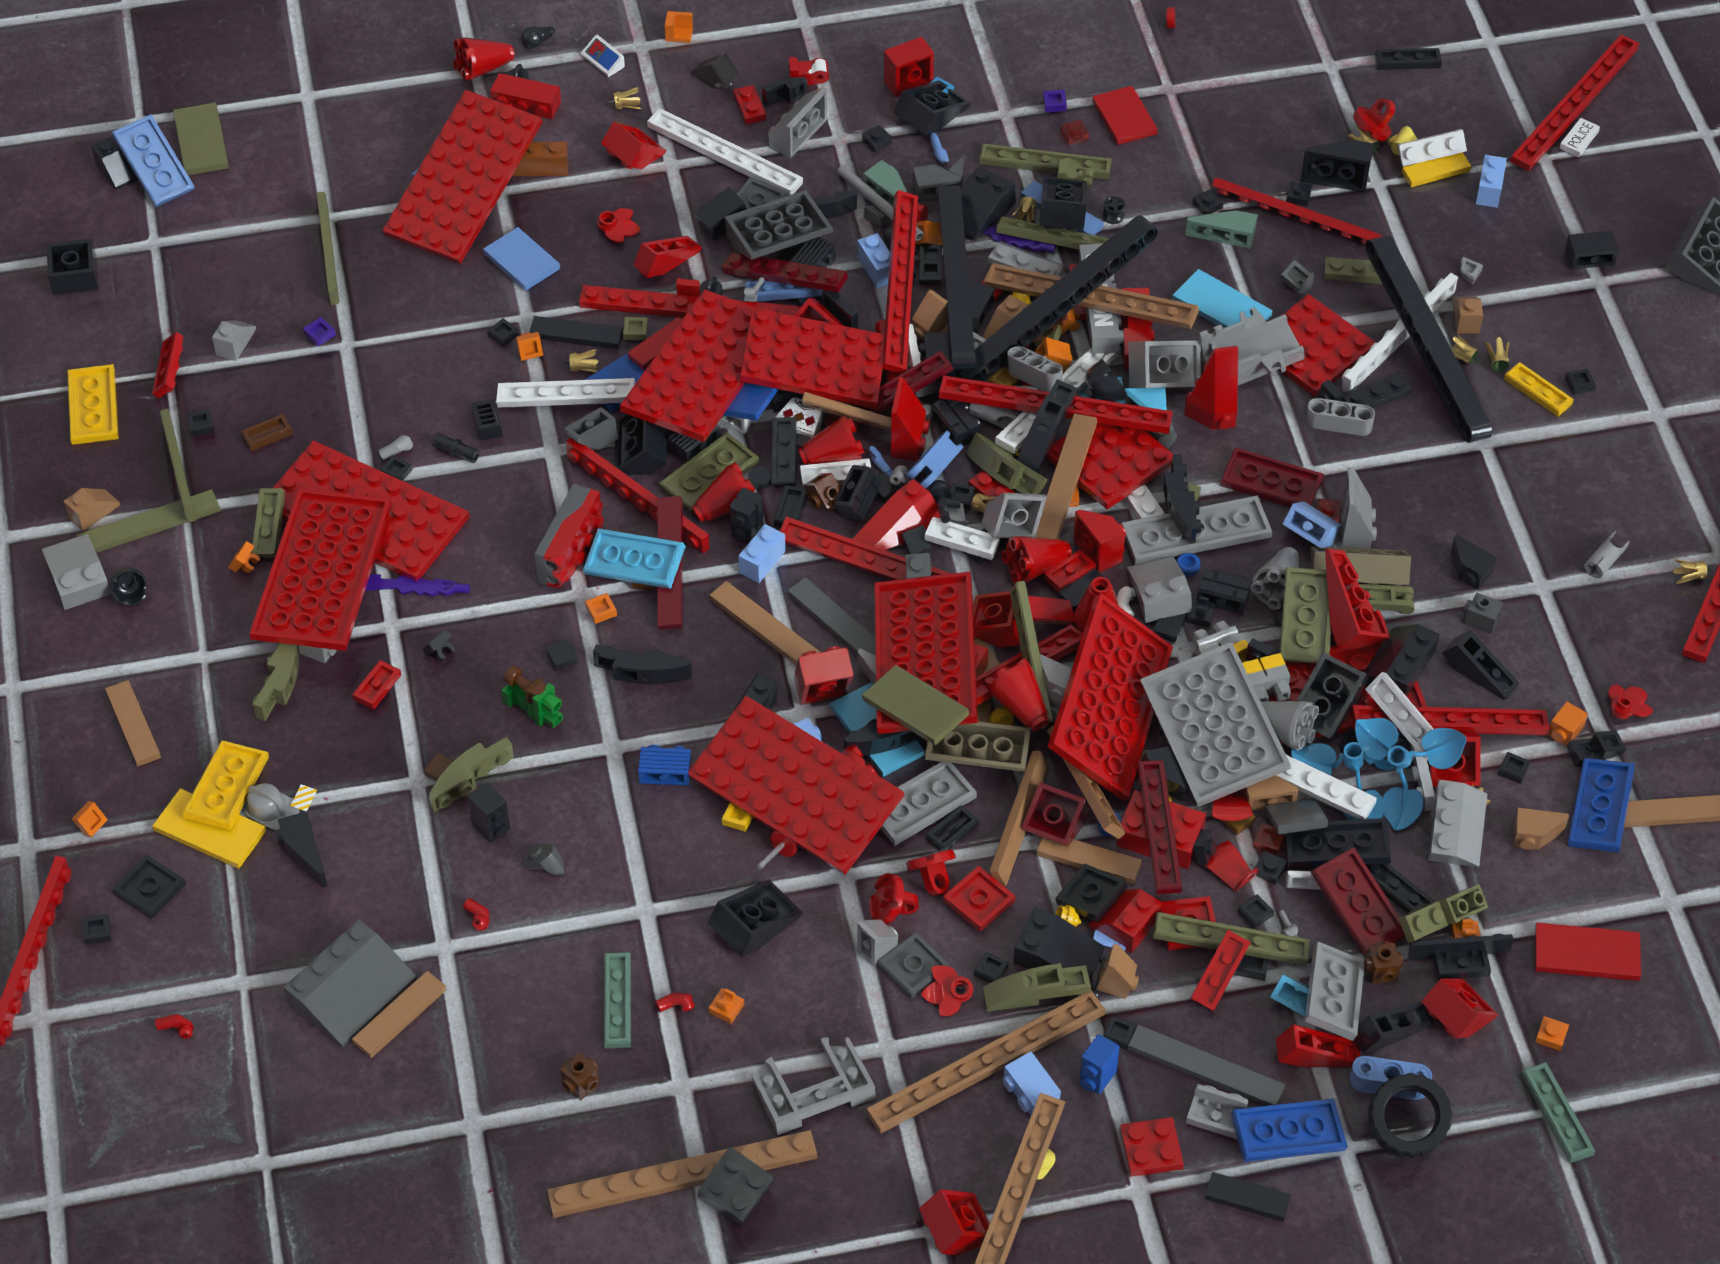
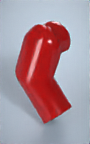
M673 992L654 1001L659 1013L675 1005H680L681 1010L684 1012L693 1009L695 1006L692 1001L693 997L689 993Z

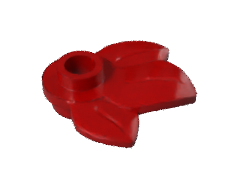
M620 208L614 212L605 211L597 219L598 228L605 231L606 237L616 243H622L624 236L631 237L640 232V227L630 220L633 216V210Z
M1613 684L1608 691V697L1612 700L1611 712L1619 719H1628L1631 715L1647 717L1654 711L1645 704L1647 693L1642 688L1633 686L1624 689L1618 684Z
M934 966L931 970L936 982L927 986L921 995L927 1002L939 1005L940 1016L954 1015L959 1011L961 1004L972 997L973 984L968 978L958 976L952 967ZM958 986H962L965 988V992L958 994L955 989Z

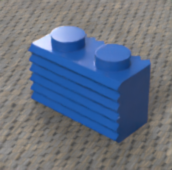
M649 745L648 747H641L638 768L639 783L688 786L690 782L688 774L692 761L691 749H686L683 746L661 748L658 745Z
M1100 1034L1096 1035V1038L1093 1039V1042L1090 1043V1046L1082 1054L1079 1076L1081 1086L1085 1090L1097 1094L1102 1093L1117 1072L1120 1048L1118 1044Z

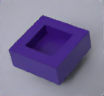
M1065 90L1043 91L1045 112L1067 110Z
M322 317L303 328L304 335L317 347L336 336L335 329Z

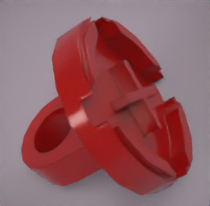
M1380 98L1370 109L1358 107L1354 112L1353 119L1361 130L1365 132L1367 130L1370 131L1372 138L1378 141H1386L1392 134L1391 128L1387 123L1395 113V105L1389 99ZM1386 105V111L1382 115V107Z
M949 849L909 860L906 863L907 872L920 869L924 886L928 893L933 896L941 895L948 891L950 885L944 862L956 859V854L954 850ZM935 877L938 879L939 887L935 884Z
M885 873L876 881L874 889L877 890L875 895H871L869 900V910L873 920L881 919L888 925L895 920L898 914L908 915L919 909L918 896L904 891L903 880L899 875Z

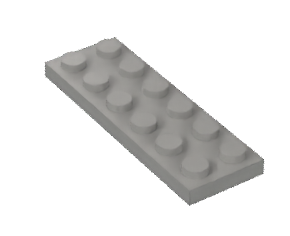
M1258 496L1200 507L1199 515H1196V519L1201 520V534L1196 535L1195 543H1190L1182 535L1169 513L1122 522L1126 531L1125 539L1135 565L1171 556L1176 557L1184 553H1196L1272 537V529Z

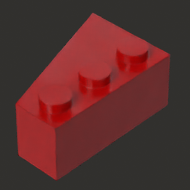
M1122 288V290L1150 295L1149 288ZM1121 315L1120 330H1123L1124 344H1121L1123 370H1129L1128 342L1154 341V329H1151L1153 321Z

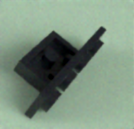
M822 290V296L798 298V304L801 306L808 298H814L844 326L860 329L858 327L859 314L857 309L853 305L848 304L840 293Z
M1500 933L1479 937L1472 935L1466 938L1419 939L1410 942L1407 955L1409 960L1434 958L1438 980L1487 977L1491 974L1487 954L1509 953L1514 939L1512 934L1504 935Z

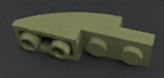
M979 433L975 434L966 452L985 472L1009 489H1016L1022 494H1041L1048 480L1014 459L1013 454Z
M278 643L274 653L269 655L266 662L269 675L264 681V687L261 692L255 695L252 702L256 719L266 721L275 704L286 705L291 696L299 667L297 645Z
M506 737L486 749L479 742L453 761L440 775L429 794L432 811L436 812L441 808H446L460 797L469 795L477 788L475 779L484 777L489 771L500 765L507 764L514 758L512 743Z
M1476 884L1408 912L1407 915L1398 919L1409 943L1487 909L1488 905L1480 884Z
M1061 963L1021 971L998 979L983 987L987 1012L1039 1005L1040 999L1091 993L1086 965L1062 968Z

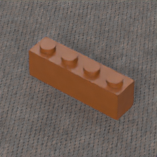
M567 141L531 142L512 176H568L569 156Z

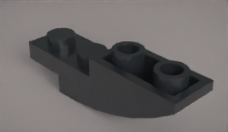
M1057 379L1049 395H1046L1033 421L1017 461L1038 473L1058 435V429L1078 393L1077 387Z
M1173 454L1171 473H1164V499L1169 514L1178 530L1190 543H1195L1196 535L1201 534V520L1196 519V515H1199L1200 505L1199 501H1195L1194 491H1189L1188 482H1184V478H1187V464H1183L1182 454Z
M596 644L593 650L594 666L612 670L614 680L637 684H666L691 679L693 675L692 660L682 656L665 654L659 650L645 649L642 656L634 652H625L614 649L611 646Z
M873 719L866 726L857 731L850 732L844 738V749L855 744L863 755H872L900 748L921 738V736L913 731L878 734L877 719Z

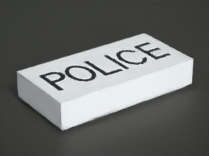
M1580 118L1561 142L1559 149L1579 158L1598 134L1600 126Z

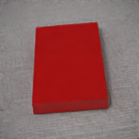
M1536 922L1535 971L1640 981V932Z

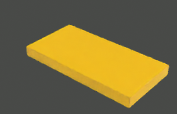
M114 364L67 370L70 440L72 445L119 439Z
M222 740L182 812L183 818L231 830L247 800L249 787L255 785L269 758L268 752Z
M180 788L153 824V830L239 869L265 834L266 827L241 815H238L231 830L185 819L182 812L192 793Z

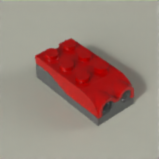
M577 484L572 485L534 554L539 584L560 588L563 583L572 577L578 565L581 566L583 564L587 548H591L597 529H601L604 523V517H602L601 512L603 503L600 501V491Z

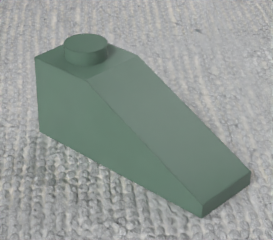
M883 160L863 173V181L893 207L894 195L897 190L907 192L898 171Z
M1235 210L1188 217L1185 236L1250 249L1256 231L1258 215Z

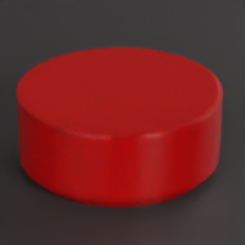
M1175 7L1166 8V26L1168 29H1175L1176 27Z
M918 204L917 222L927 221L928 206Z

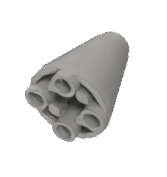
M1285 547L1278 551L1256 572L1252 580L1251 591L1272 610H1279L1283 607L1286 567L1300 568L1299 554L1291 547Z
M1260 701L1281 743L1294 750H1301L1306 743L1311 744L1313 742L1315 729L1312 728L1319 712L1318 706L1308 701Z

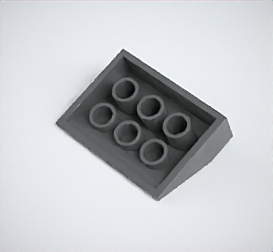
M806 190L725 217L727 239L736 251L751 260L833 232V227Z
M1713 196L1696 208L1665 266L1682 280L1720 295V201Z
M358 919L283 988L287 1003L343 1048L417 979V976L375 931Z

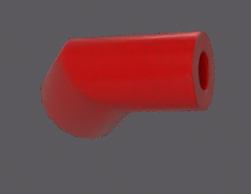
M468 898L463 905V909L473 914L472 926L478 931L487 929L490 924L489 910L473 899Z
M179 1014L155 1019V1026L158 1031L175 1028L178 1030V1035L183 1039H188L193 1034V1023Z

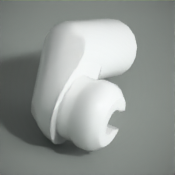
M1125 586L1119 590L1117 601L1119 607L1134 617V612L1130 608L1129 602L1133 600V597H1136V591Z

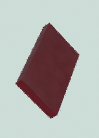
M1235 447L1221 478L1220 486L1251 496H1258V498L1292 507L1294 503L1306 502L1312 506L1323 481L1324 474Z
M1354 847L1312 870L1311 875L1364 957H1367L1369 946L1377 943H1396L1405 938L1398 919L1400 917Z

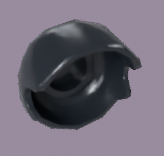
M125 567L119 569L110 580L111 594L121 605L128 607L138 605L147 595V581L142 572L136 568Z

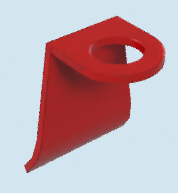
M1241 790L1213 801L1212 817L1218 820L1233 822L1245 820L1253 815L1251 806Z
M1229 840L1217 845L1215 855L1211 856L1208 865H1202L1235 892L1254 879L1259 871L1258 868L1251 871L1239 851Z

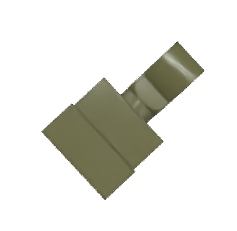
M1060 158L1057 178L1087 181V186L1092 185L1094 170L1076 171V164H1069L1068 159Z

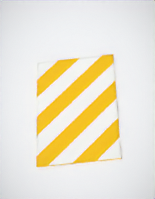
M301 784L290 806L307 811L317 790Z

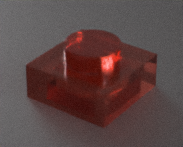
M1081 119L1062 124L1060 127V131L1068 145L1089 140V133Z
M1317 498L1316 509L1339 523L1341 501Z
M1261 823L1253 848L1267 851L1277 856L1285 834H1278L1273 826Z

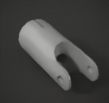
M971 403L969 413L972 416H976L1004 429L1010 424L1005 416L1016 419L1020 415L1019 412L1011 409Z
M1614 531L1585 562L1584 568L1586 572L1594 578H1601L1626 550L1630 541L1622 548H1617L1610 542V539L1617 532Z

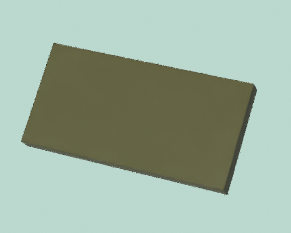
M216 102L173 110L184 170L187 175L228 169L229 165Z
M726 432L659 482V488L670 497L681 496L683 508L692 514L693 510L691 507L695 505L697 498L726 466L736 462L743 472L742 475H744L759 463V457Z
M1286 567L1280 653L1284 662L1317 665L1323 652L1329 655L1331 626L1326 570Z
M897 665L862 694L864 702L934 745L938 744L969 715L968 708Z

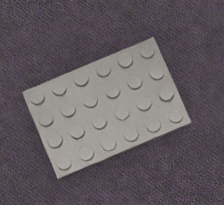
M1232 642L1140 679L1198 807L1291 769L1290 762Z

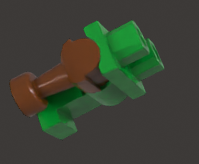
M516 665L511 666L506 671L503 681L507 685L501 690L503 703L508 707L515 703L525 710L528 717L533 719L539 727L546 722L552 728H555L563 720V714L558 711L562 706V700L555 696V686L548 683L545 687L543 680L539 678L533 681L523 677V671Z

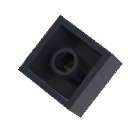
M92 238L47 244L48 278L53 295L98 290L97 257Z
M730 1146L698 1189V1198L742 1228L772 1187L775 1177Z

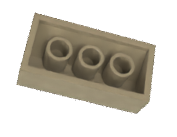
M1310 546V569L1326 570L1325 550L1328 548L1345 551L1359 575L1357 582L1371 585H1379V583L1391 586L1409 585L1411 555L1406 550L1350 547L1320 548L1318 546Z
M986 722L957 725L938 744L934 745L928 741L925 760L1025 772L1031 728Z

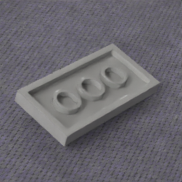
M940 762L897 787L905 795L880 829L895 846L952 813L959 806L977 798V792L952 763Z
M1321 942L1316 943L1313 948L1305 1022L1349 1040H1354L1358 1032L1364 960Z

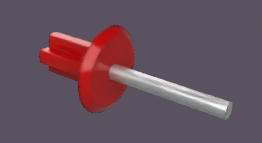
M773 831L770 841L774 849L757 865V868L761 870L777 853L785 857L794 856L797 852L796 843L779 831Z

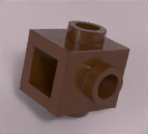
M820 473L803 485L809 495L808 500L816 510L830 511L835 509L833 504L842 486L832 473Z
M1377 943L1369 946L1367 957H1364V968L1369 973L1372 985L1397 981L1400 968L1403 967V957L1401 952H1397L1395 943Z
M581 1053L576 1054L573 1058H568L560 1069L563 1088L581 1101L600 1084L599 1067L592 1058H585Z

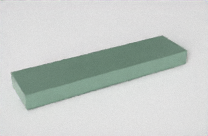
M630 952L604 953L605 1048H631Z
M1545 1062L1522 1070V1078L1569 1163L1593 1156L1595 1149L1547 1063Z

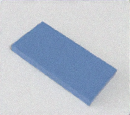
M151 114L112 132L114 140L155 208L194 190L195 186Z

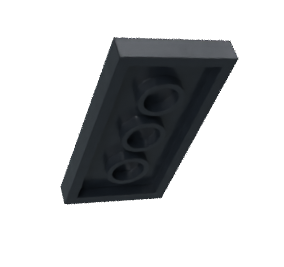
M1387 818L1328 821V827L1286 833L1288 869L1319 867L1352 847L1356 849L1365 865L1391 863Z

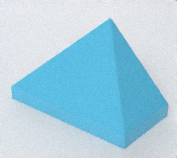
M1165 387L1125 389L1127 396L1139 406L1167 410Z
M1282 974L1270 998L1305 1017L1309 986Z

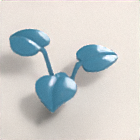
M1384 718L1356 720V738L1358 743L1365 749L1367 757L1373 760H1382L1387 755L1388 761L1397 767L1396 771L1402 781L1403 789L1393 787L1383 796V814L1395 831L1411 826L1421 815L1424 806L1422 794L1415 789L1408 790L1403 769L1411 764L1412 757L1427 756L1429 764L1438 769H1447L1454 766L1460 759L1465 746V735L1450 728H1436L1427 732L1422 738L1421 743L1426 751L1409 752L1401 746H1393L1398 741V731L1391 721Z
M1357 742L1348 743L1344 747V754L1340 753L1337 761L1335 751L1326 744H1311L1303 747L1301 750L1291 751L1292 758L1330 776L1332 768H1337L1344 761V765L1348 769L1355 771L1356 785L1359 790H1362L1360 768L1363 766L1364 760L1368 764L1374 763L1380 770L1397 768L1387 759L1373 760L1367 757L1365 749ZM1375 790L1365 791L1377 798L1376 804L1367 819L1382 818L1384 813L1382 796ZM1343 812L1344 816L1348 820H1359Z

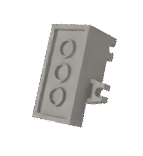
M1253 307L1250 308L1251 317H1246L1244 311L1240 312L1241 322L1226 328H1222L1220 324L1213 328L1214 332L1211 334L1207 330L1200 332L1201 353L1204 363L1207 362L1214 348L1237 346L1238 385L1269 374L1271 377L1275 376V371L1281 369V372H1285L1286 366L1304 359V348L1297 342L1287 323L1286 315L1266 322L1264 317Z

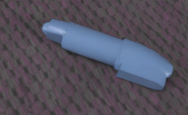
M931 133L930 141L935 157L941 164L948 163L949 158L946 150H943L936 133Z
M870 446L868 454L871 461L882 472L891 477L893 470L884 461L879 451L875 447Z

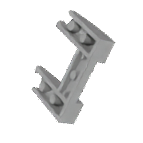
M829 1037L821 1038V1045L836 1077L790 1094L772 1057L765 1061V1066L769 1069L760 1078L754 1072L751 1074L759 1097L777 1136L802 1127V1119L849 1102L852 1108L876 1099L875 1085L849 1038L845 1039V1046H830Z

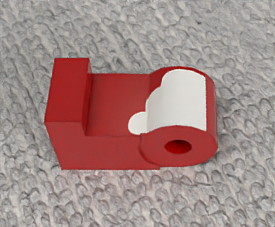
M789 57V78L805 77L807 85L825 83L829 79L828 63L822 58H816L812 61H798L797 57Z

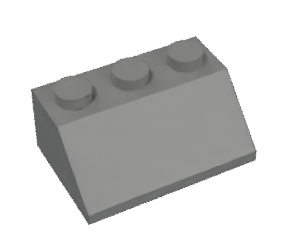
M822 87L805 94L800 100L795 102L793 108L788 113L782 116L776 126L771 127L768 133L770 149L792 158L827 120V88Z
M997 243L988 257L987 273L992 263L1062 277L1067 266L1008 243Z
M1439 780L1435 795L1428 855L1429 861L1479 868L1487 793L1465 783Z

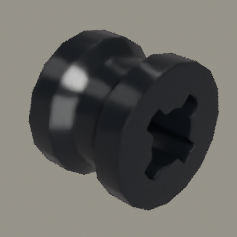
M1111 196L1105 199L1103 207L1104 221L1109 224H1119L1124 220L1126 203L1122 198Z

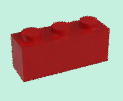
M501 73L498 74L490 90L492 100L500 103H513L514 108L548 119L554 118L561 103L560 86Z

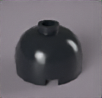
M1103 359L1088 369L1085 375L1087 389L1084 392L1091 399L1118 403L1127 397V393Z

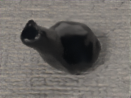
M527 27L521 35L522 43L527 49L535 48L541 42L554 36L555 29L554 27Z

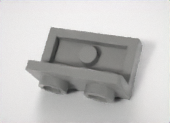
M1197 1084L1186 1124L1237 1139L1231 1112L1233 1109L1247 1108L1248 1100L1236 1093L1229 1094L1219 1091L1210 1085L1203 1086Z

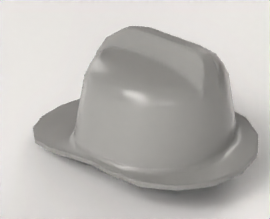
M263 783L249 787L243 811L249 818L265 827L278 830L280 829L278 819L299 814V809L290 806L293 800L281 793L272 784Z

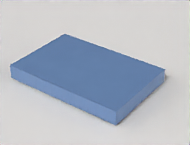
M519 227L483 249L484 255L525 291L560 269V263Z

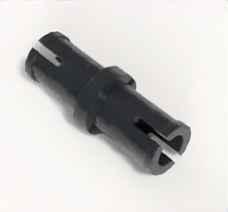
M439 432L433 438L432 446L449 452L453 457L458 456L471 463H475L479 458V449L464 444L458 438L455 440Z

